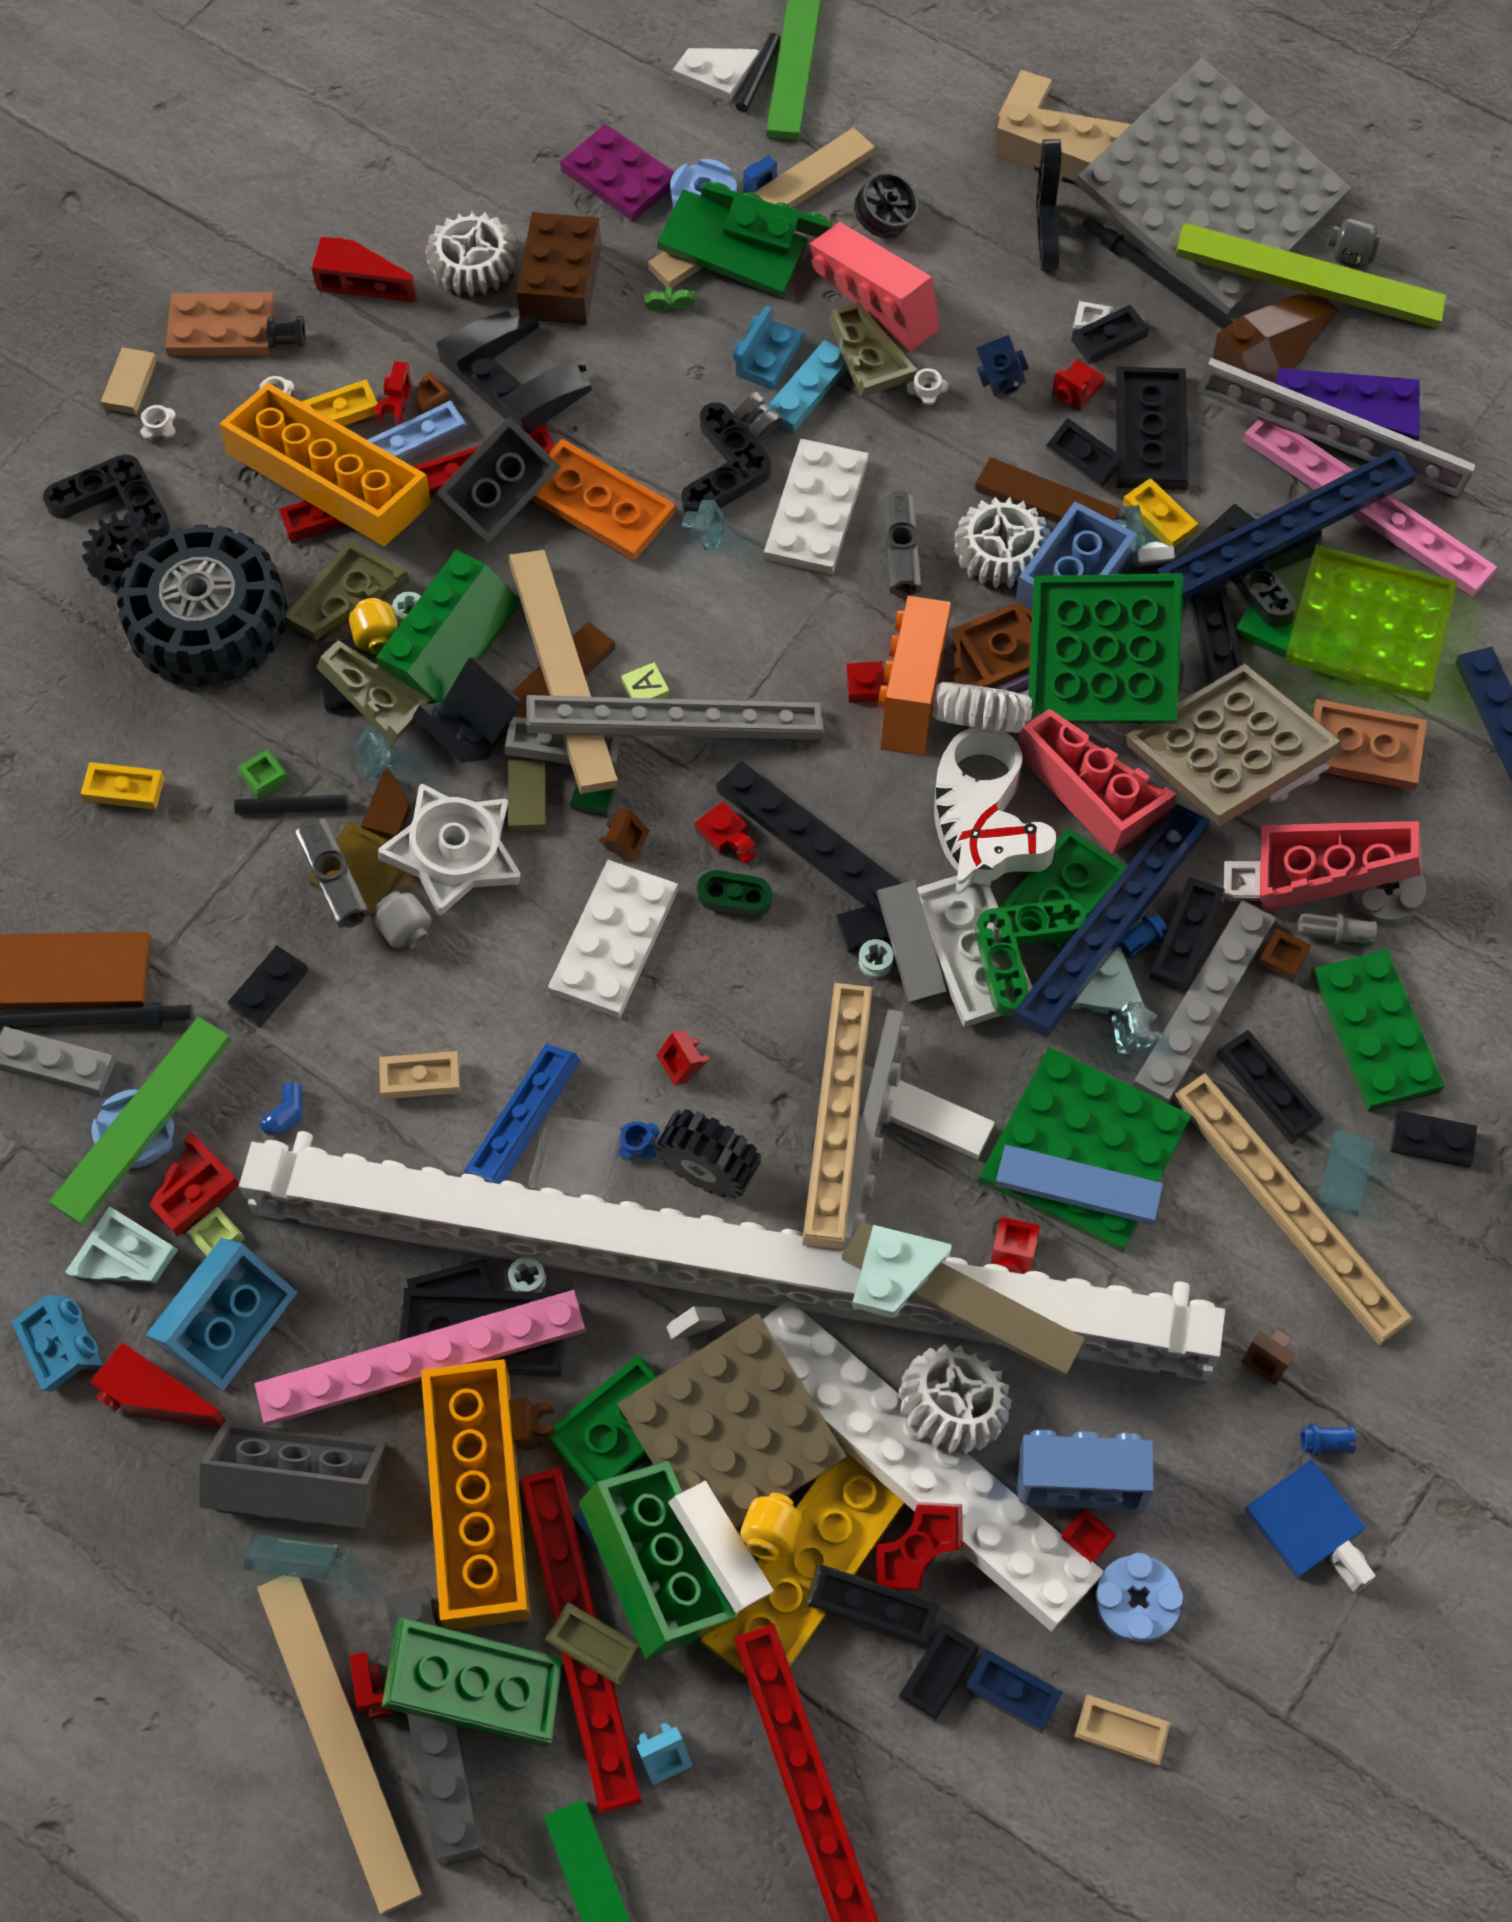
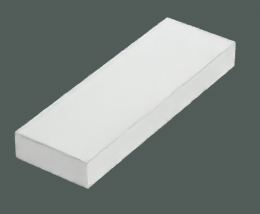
M706 1481L676 1495L668 1502L736 1614L767 1597L774 1591L751 1553L747 1551L745 1543Z

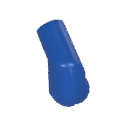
M287 1083L282 1086V1104L271 1110L269 1114L264 1115L261 1119L260 1126L265 1134L271 1136L283 1134L300 1122L302 1117V1085Z

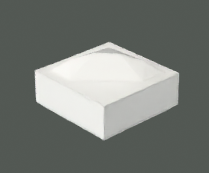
M1159 542L1147 543L1134 551L1132 564L1135 567L1168 564L1175 559L1174 546H1167Z
M1224 861V901L1241 902L1243 900L1245 902H1261V861Z
M1349 1540L1338 1547L1329 1558L1330 1563L1356 1594L1368 1586L1376 1576L1367 1565L1363 1553L1354 1547Z

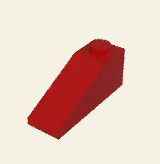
M320 237L311 268L318 291L416 302L417 295L412 274L354 240L339 237Z
M123 1342L90 1381L99 1392L96 1399L113 1413H116L121 1408L130 1416L221 1428L223 1423L226 1422L217 1408Z

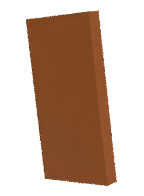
M149 932L0 934V1009L143 1007L144 1003H146L152 937Z

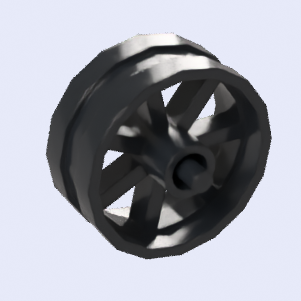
M889 171L877 172L870 176L858 192L854 202L857 220L865 230L881 238H895L902 234L915 218L919 208V199L911 183L901 175ZM874 187L877 196L867 192V189ZM868 202L876 206L871 209ZM898 209H905L906 217ZM890 215H891L898 223H892V222H890Z

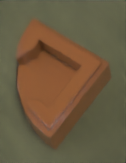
M428 372L420 380V386L416 393V403L420 415L451 401L450 393L431 372Z

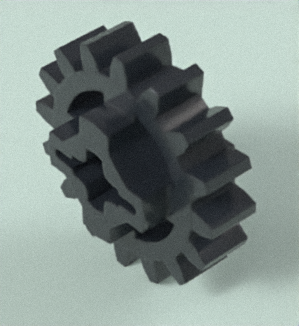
M127 512L123 520H119L115 513L111 514L110 523L99 519L98 523L101 528L98 531L94 529L88 530L92 541H83L82 546L88 552L82 555V559L88 566L87 570L93 578L97 577L96 579L103 587L110 582V585L116 591L121 586L120 580L124 571L132 566L131 560L140 550L144 551L149 547V542L157 536L154 528L148 526L144 518L139 517L134 521L132 515ZM118 545L122 548V550L125 549V553L128 556L127 558H125L122 555V553L119 554L120 551L117 548Z

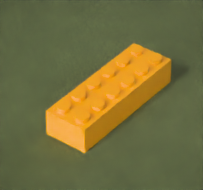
M269 383L265 384L220 423L228 455L383 547L431 505L427 475Z
M505 1360L422 1369L421 1377L440 1621L443 1627L449 1630L531 1620L516 1445L515 1441H513L511 1423L510 1379Z

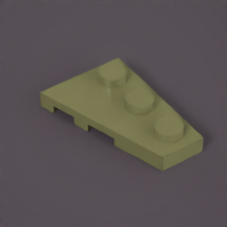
M859 302L831 311L828 321L861 398L914 381V377L918 372L917 368Z
M348 539L285 615L286 623L310 638L318 640L348 620L350 613L359 602L368 598L379 599L408 580L407 571Z
M339 640L320 657L316 667L392 745L415 722L416 719L413 715L418 706L429 704L430 701L428 697Z

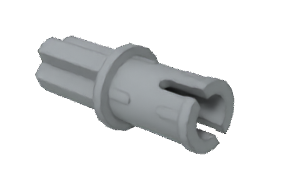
M1304 913L1298 919L1297 932L1301 936L1331 939L1333 944H1339L1340 941L1373 946L1375 940L1372 938H1376L1377 923L1376 921L1370 922L1343 918L1342 914L1329 917Z

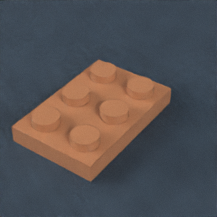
M273 292L171 293L165 345L167 355H270L271 348L267 339V318L274 316L275 299Z
M1316 699L1312 718L1341 741V753L1327 761L1330 768L1322 773L1404 789H1416L1419 780L1427 720Z

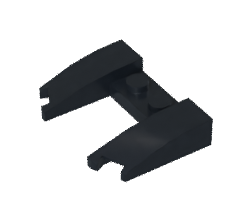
M504 311L470 323L436 342L441 363L504 419L507 417L513 419L528 435L592 391L590 381H582L580 373L586 371V366L581 357L548 370L524 384H521L493 359L539 328L538 320L532 317L524 320L511 316L509 311Z

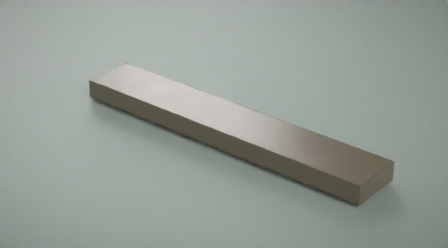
M861 1221L842 1254L843 1261L860 1270L862 1269L872 1232V1225ZM942 1262L928 1276V1280L924 1285L911 1295L916 1300L1063 1378L1067 1376L1085 1341L1084 1337Z

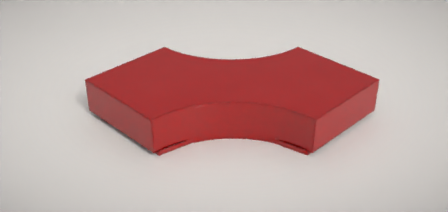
M920 1502L917 1504L913 1523L906 1534L896 1541L877 1545V1583L898 1590L918 1591L922 1589L924 1574L930 1562L938 1554L963 1548L962 1504Z

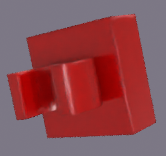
M685 1030L672 1032L656 1054L674 1086L687 1083L695 1071L701 1070L710 1059L708 1055H699L696 1047L700 1041L698 1038H689Z

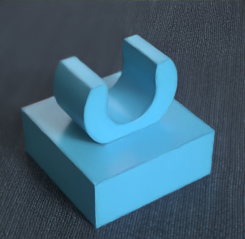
M667 1723L661 1724L663 1733L649 1740L645 1732L640 1734V1744L636 1745L653 1785L693 1766L677 1727L671 1729Z

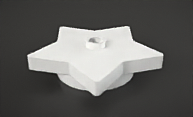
M425 784L419 785L411 825L382 845L378 850L379 860L420 878L438 915L444 914L473 887L519 884L521 876L500 840L507 813V799L474 802L459 797H448Z

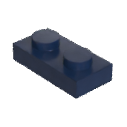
M985 1649L965 1687V1691L1041 1734L1063 1694L1059 1689L988 1649Z

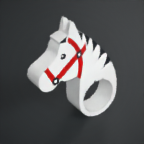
M972 727L960 732L953 738L943 753L938 767L934 799V819L944 854L951 865L958 871L957 894L963 893L972 883L991 886V881L998 879L1004 873L1015 871L1040 872L1052 864L1056 843L1055 830L1042 822L1024 824L1016 816L1004 812V809L1017 791L1022 765V752L1019 744L1011 735L1004 731ZM972 755H989L1002 761L1008 767L1009 772L998 779L975 782L976 779L968 775L963 776V772L957 764L964 758Z

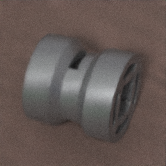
M760 391L747 397L734 411L737 419L749 426V433L756 441L770 434L783 419L775 409H770L767 406V399Z

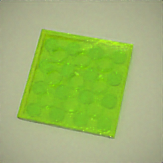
M1316 544L1284 663L1429 701L1458 581Z

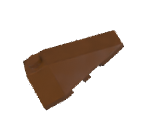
M1301 292L1244 315L1218 332L1212 358L1275 383L1278 368L1294 369L1298 363L1300 364L1310 346L1320 337L1336 315L1338 308L1327 298Z

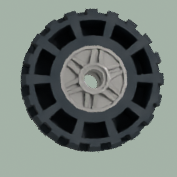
M206 524L194 525V528L184 530L181 527L171 530V534L162 538L158 536L149 542V547L144 551L140 550L131 560L132 566L124 571L120 580L122 587L117 592V605L120 610L118 613L119 619L136 657L141 658L143 665L152 673L158 674L160 672L162 679L172 683L181 681L185 683V686L201 687V684H210L211 686L223 685L224 681L233 678L238 680L246 676L247 671L253 667L257 669L267 660L266 655L269 651L273 652L281 641L279 633H283L287 624L285 620V611L288 608L287 600L277 567L271 561L270 554L263 546L255 545L254 539L241 532L235 534L232 529L218 525L216 528L208 527Z

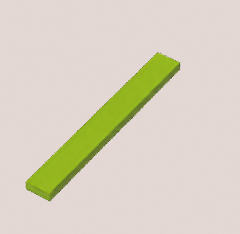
M1184 222L1180 229L1175 253L1176 257L1438 329L1442 322L1445 294Z

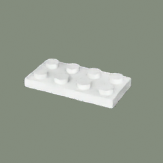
M800 439L766 543L764 560L833 575L866 470L868 453Z
M607 860L548 986L549 994L620 1019L678 892V884Z
M956 875L918 887L917 889L944 982L963 1028L1002 1016L994 1010L991 1004L975 937V927L980 914L985 910L999 907L989 885L972 883L963 893L957 894ZM988 923L987 928L992 929L995 938L993 945L997 944L1000 928H995L993 923ZM996 955L991 958L993 966L999 970H1007L1012 967L1010 959L1004 955ZM1023 966L1028 990L1030 991L1032 984ZM1006 981V990L1003 998L1006 997L1010 1000V1003H1015L1017 997H1012L1009 990L1010 981Z

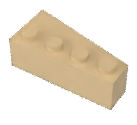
M1003 103L997 127L995 156L1035 170L1040 165L1043 139H1061L1062 158L1059 180L1062 181L1065 177L1075 181L1077 176L1131 124Z

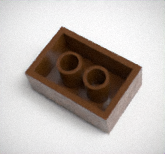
M532 212L516 291L521 319L532 317L538 321L587 325L601 250L599 218Z

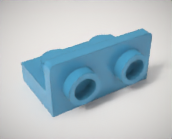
M765 306L760 315H755L751 320L748 334L744 341H738L735 346L733 360L736 361V376L773 390L803 342V332L774 321L772 308Z
M46 1294L11 1321L42 1391L53 1392L82 1369L97 1370L102 1366V1361L97 1353L98 1346L89 1335L81 1318L82 1311L78 1304L70 1297Z

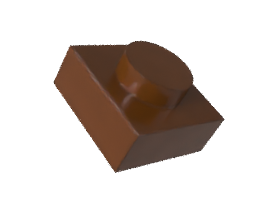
M1276 928L1260 957L1258 965L1293 982L1312 945Z

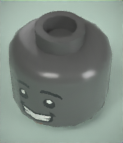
M1347 217L1341 227L1334 226L1328 246L1335 248L1334 258L1337 261L1362 267L1367 264L1368 260L1374 261L1382 234L1377 233V226L1373 222Z

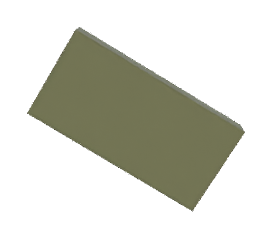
M508 760L509 832L547 830L546 762L544 760Z
M567 1603L545 1639L546 1643L619 1687L641 1652L639 1644L570 1603Z

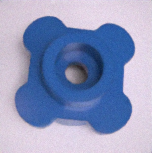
M639 1121L624 1125L621 1129V1142L623 1146L619 1148L621 1158L624 1160H631L633 1157H643L645 1160L654 1159L657 1152H654L656 1137L660 1134L658 1126L654 1123L646 1124ZM638 1139L643 1140L641 1144H636Z

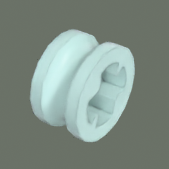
M403 592L394 599L392 607L394 608L398 625L408 615L404 613L407 611L408 606H414L421 596L419 594Z
M879 939L869 940L864 943L859 952V967L864 975L870 978H881L889 974L893 966L894 953L892 947L887 942ZM877 953V957L880 954L884 955L882 964L875 965V961L869 963L870 954Z
M522 1257L512 1263L508 1277L513 1291L542 1292L546 1285V1276L543 1265L537 1259ZM527 1269L530 1274L537 1272L538 1275L533 1276L535 1282L531 1285H528L525 1281L518 1283L516 1279L521 1280V1271Z

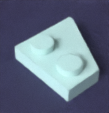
M1120 946L1115 949L1071 1006V1009L1088 1008L1092 1012L1108 1014L1109 1010L1132 1013V1018L1139 1019L1145 1017L1146 1009Z
M109 1206L66 1270V1273L80 1279L156 1284L178 1249Z
M873 1225L852 1308L894 1318L904 1307L907 1299L924 1285L934 1269L950 1256L952 1244Z

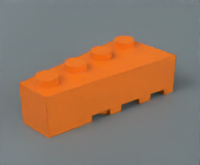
M908 596L905 610L898 609L895 631L900 633L899 635H892L889 656L894 657V660L887 659L884 672V682H889L888 686L881 685L878 707L885 708L881 741L882 750L925 756L927 733L930 728L933 709L932 699L938 684L951 602Z

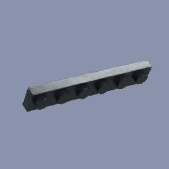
M743 761L739 762L716 784L717 792L884 920L876 891L902 884V882Z

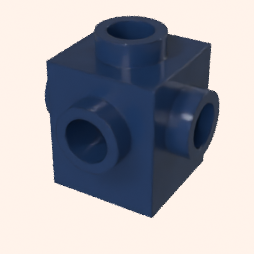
M1009 335L977 347L982 366L976 369L983 388L990 385L994 396L1000 393L1001 395H1009L1018 391L1021 388L1020 385L1026 383L1023 371L1029 369L1022 350L1015 351Z

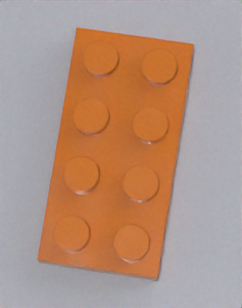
M561 439L548 454L560 468L530 499L633 561L641 555L676 514V504L564 439Z

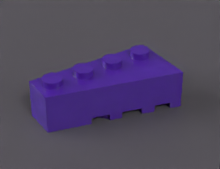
M1278 368L1275 384L1416 441L1419 440L1420 379Z

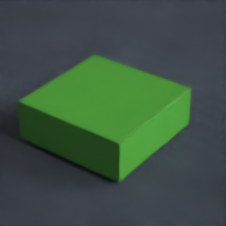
M269 749L237 767L239 775L257 798H263L290 781L288 774Z

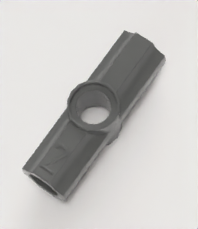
M893 491L890 495L883 497L886 537L885 556L888 563L890 594H894L898 598H907L921 592L918 554L919 533L916 528L914 496L907 494L906 491Z
M313 818L303 822L302 826L295 833L338 927L353 928L362 924L363 920L370 915L368 908L326 819ZM339 870L335 875L326 876L330 871Z

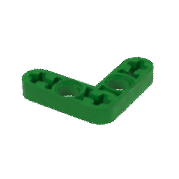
M1068 899L992 908L980 914L975 927V937L991 1004L997 1013L1005 1017H1014V1010L1029 992L1018 945L1071 939L1087 919L1086 911L1079 902ZM1063 913L1068 914L1070 919H1075L1073 925H1068L1066 919H1061ZM1032 916L1040 922L1041 928L1036 931L1026 930L1021 925L1020 920L1023 917ZM1049 922H1053L1052 928H1049ZM988 923H993L995 928H1000L997 944L993 945L995 938L992 929L987 928ZM996 955H1004L1010 959L1012 967L1007 970H999L993 966L991 958ZM1006 981H1010L1009 990L1012 997H1017L1015 1003H1010V1000L1006 997L1003 998L1006 990Z

